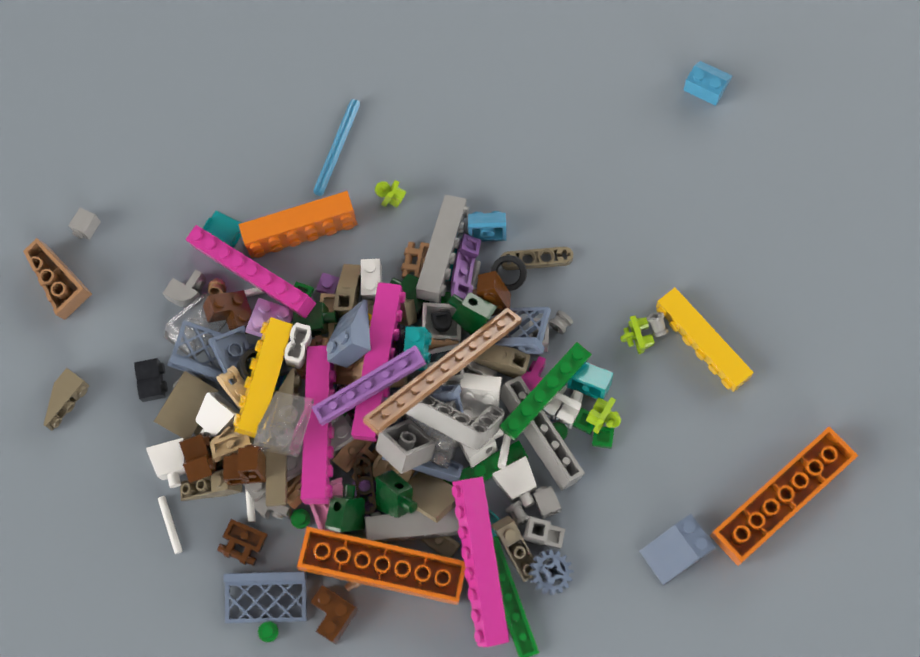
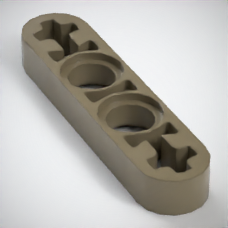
M569 247L507 251L501 255V257L506 255L519 256L521 260L525 255L531 256L532 262L524 263L526 269L567 266L573 261V251ZM554 253H557V261H554ZM563 253H566L568 256L566 260L561 257ZM549 254L551 260L544 262L541 260V256ZM505 262L501 265L505 270H519L518 266L513 262L511 264Z

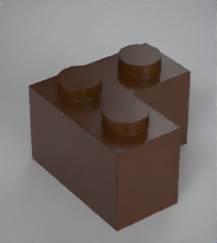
M497 271L479 274L477 289H474L472 293L497 306L491 316L498 315L507 307L510 309L511 294Z
M244 290L209 295L203 304L208 323L226 320L230 331L241 326H245L246 330L252 312Z
M205 432L179 442L185 458L183 467L189 483L211 476L218 469L219 461L215 462L210 448L211 439L205 435Z
M249 444L238 448V453H232L230 456L223 457V480L228 485L266 482V456L256 445Z
M321 585L310 602L326 613L316 632L336 645L358 609Z

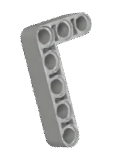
M429 395L406 412L407 415L472 449H481L499 431V426L505 414L501 408L490 406L478 418L473 419Z

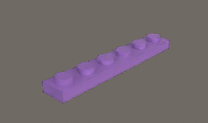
M415 345L314 405L312 409L319 423L323 426L427 363Z

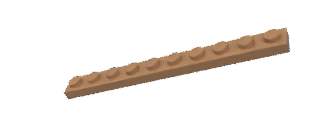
M507 307L363 417V422L378 435L520 325L522 318Z

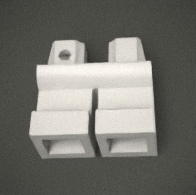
M565 385L543 411L548 418L554 420L556 417V422L564 423L566 427L572 429L582 406L583 393L574 390L571 397L564 395L567 389Z

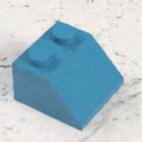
M699 61L688 75L683 91L716 106L732 79V75Z
M493 211L491 213L473 212L468 214L469 235L481 241H507L506 213Z

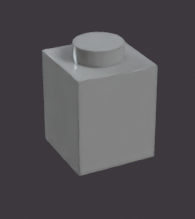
M80 207L68 226L73 231L72 234L77 238L82 239L84 237L90 240L101 221L96 214Z
M542 486L535 490L536 493L533 494V499L542 519L561 512L560 503L552 486L548 488Z

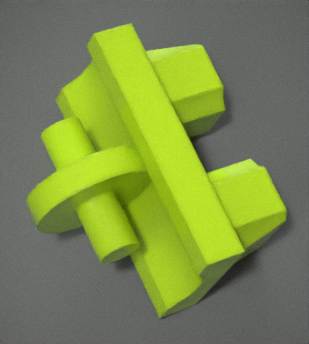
M397 180L391 186L385 181L378 182L375 186L376 195L384 198L381 203L382 206L386 207L389 203L397 208L403 200L406 191L398 187L400 182Z
M635 315L630 316L628 324L631 332L628 327L624 328V335L620 339L621 342H627L629 347L634 346V340L638 354H642L645 352V349L654 346L655 342L652 334L645 336L641 334L642 330L649 329L647 318L636 319Z
M598 397L586 419L587 422L595 425L593 432L598 434L604 423L609 428H616L620 425L621 417L618 412L611 411L616 399L611 397L607 402Z

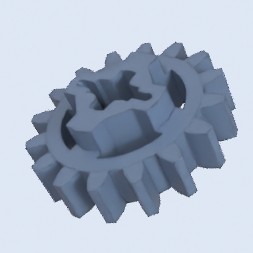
M548 550L547 553L544 551L539 553L540 557L535 556L533 558L536 563L529 565L533 568L529 575L534 576V579L530 582L537 583L536 590L543 588L542 594H546L548 591L550 595H555L556 592L558 594L562 593V588L566 589L569 587L566 582L573 580L569 574L573 573L574 570L568 568L572 563H566L567 556L560 557V551H556L554 554L552 550ZM550 559L548 564H541L544 560ZM555 580L560 581L558 585L552 586Z

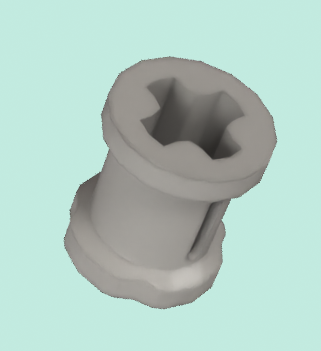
M663 312L652 313L647 317L648 322L651 323V334L653 337H660L669 332L664 324Z
M521 501L515 502L505 509L507 513H510L517 527L526 523L530 517L523 510Z

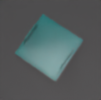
M216 210L202 228L233 248L242 236L239 224L242 222Z

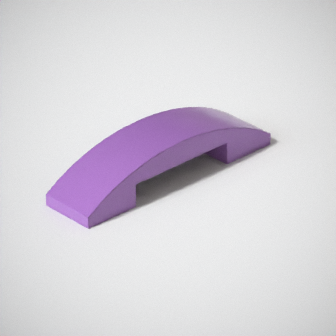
M465 233L457 250L451 277V296L456 294L463 300L469 292L472 293L473 286L471 285L473 269L481 244L480 239Z

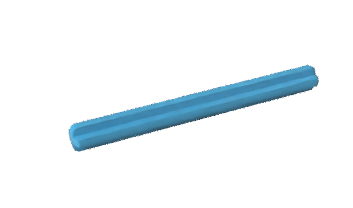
M350 100L313 192L316 195L322 196L325 192L359 109L360 102L358 100Z

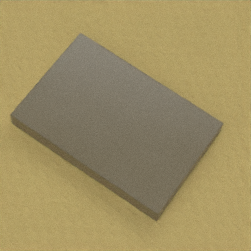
M184 371L154 422L183 439L189 438L198 426L196 417L206 394L218 392L219 390Z
M418 472L407 482L413 488V501L418 504L417 511L436 523L456 506L455 498L452 495L453 486L438 477Z

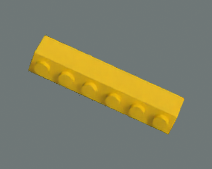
M675 287L657 301L656 311L664 313V317L670 322V327L675 332L678 331L684 343L688 346L691 345L695 350L696 356L700 360H704L708 364L709 370L722 379L721 382L725 388L731 389L734 392L752 377L754 372Z
M270 317L267 322H263L260 333H263L262 338L257 341L255 346L257 355L256 358L252 359L249 367L252 370L251 376L246 378L244 388L247 389L245 395H242L239 401L240 413L235 415L233 425H235L234 432L256 439L262 435L293 324Z

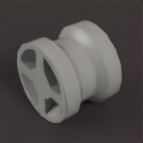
M560 310L557 311L556 317L549 321V325L560 334H564L567 326H571L573 320Z

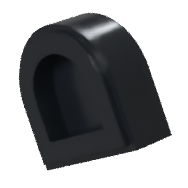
M450 310L431 313L432 325L435 330L446 332L451 328L452 317Z

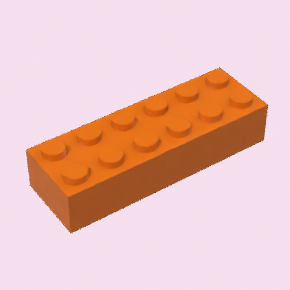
M344 191L241 223L239 228L244 245L251 258H260L266 253L279 252L283 248L295 247L305 241H315L321 236L334 235L340 230H350L358 224L348 191Z

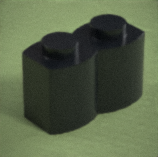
M158 358L134 362L139 399L142 402L166 398L165 392H168L167 382L163 381V374H165L164 363H161Z

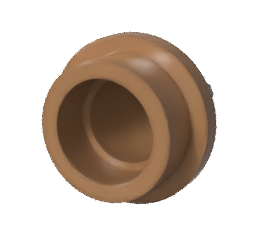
M215 278L208 284L210 295L222 294L227 291L225 282L222 279Z

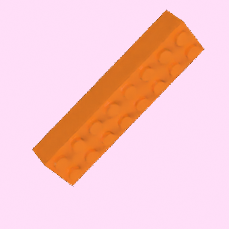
M829 426L710 534V537L739 566L853 462L858 455Z
M308 526L297 568L300 571L454 605L459 603L466 569L465 561Z

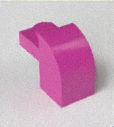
M541 356L538 357L537 361H532L529 367L531 373L526 371L522 375V379L530 391L543 379L540 375L546 365V359Z

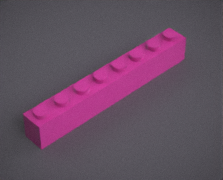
M195 225L185 239L195 249L306 319L316 305V302L309 295L198 225Z
M378 282L369 330L371 350L365 354L361 377L396 356L394 342L398 341L399 338L397 325L402 320V310H400L401 303L404 304L406 296L401 285ZM390 387L385 388L356 406L351 431L353 439L378 441L379 434L377 435L363 422V417L382 404L385 398H388Z
M327 345L307 346L301 500L304 504H329V497H332L333 494L332 485H330V477H333V466L330 465V460L334 457V448L331 446V439H334L335 435L334 427H332V421L322 426L312 409L314 405L336 393L335 389H333V382H336V371L334 370V363L327 360Z
M483 477L453 481L452 495L456 503L455 515L459 523L458 534L462 542L461 554L466 567L465 577L468 580V598L472 606L471 617L475 625V640L480 647H491L508 643L509 638Z

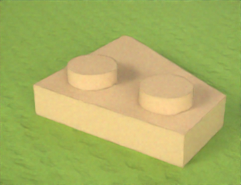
M235 425L226 427L219 436L210 441L213 459L215 462L223 460L224 456L238 453V448L252 444L251 437L234 432Z

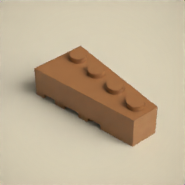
M38 238L23 250L32 270L38 277L40 285L46 293L48 301L54 308L55 315L66 320L92 295L59 257Z

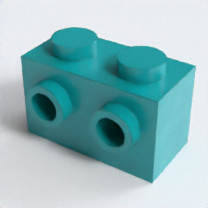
M406 327L404 352L416 345L427 363L415 371H425L430 364L429 345L432 342V335L426 327Z
M586 362L569 380L567 388L577 390L595 399L599 397L604 400L612 384L614 373Z

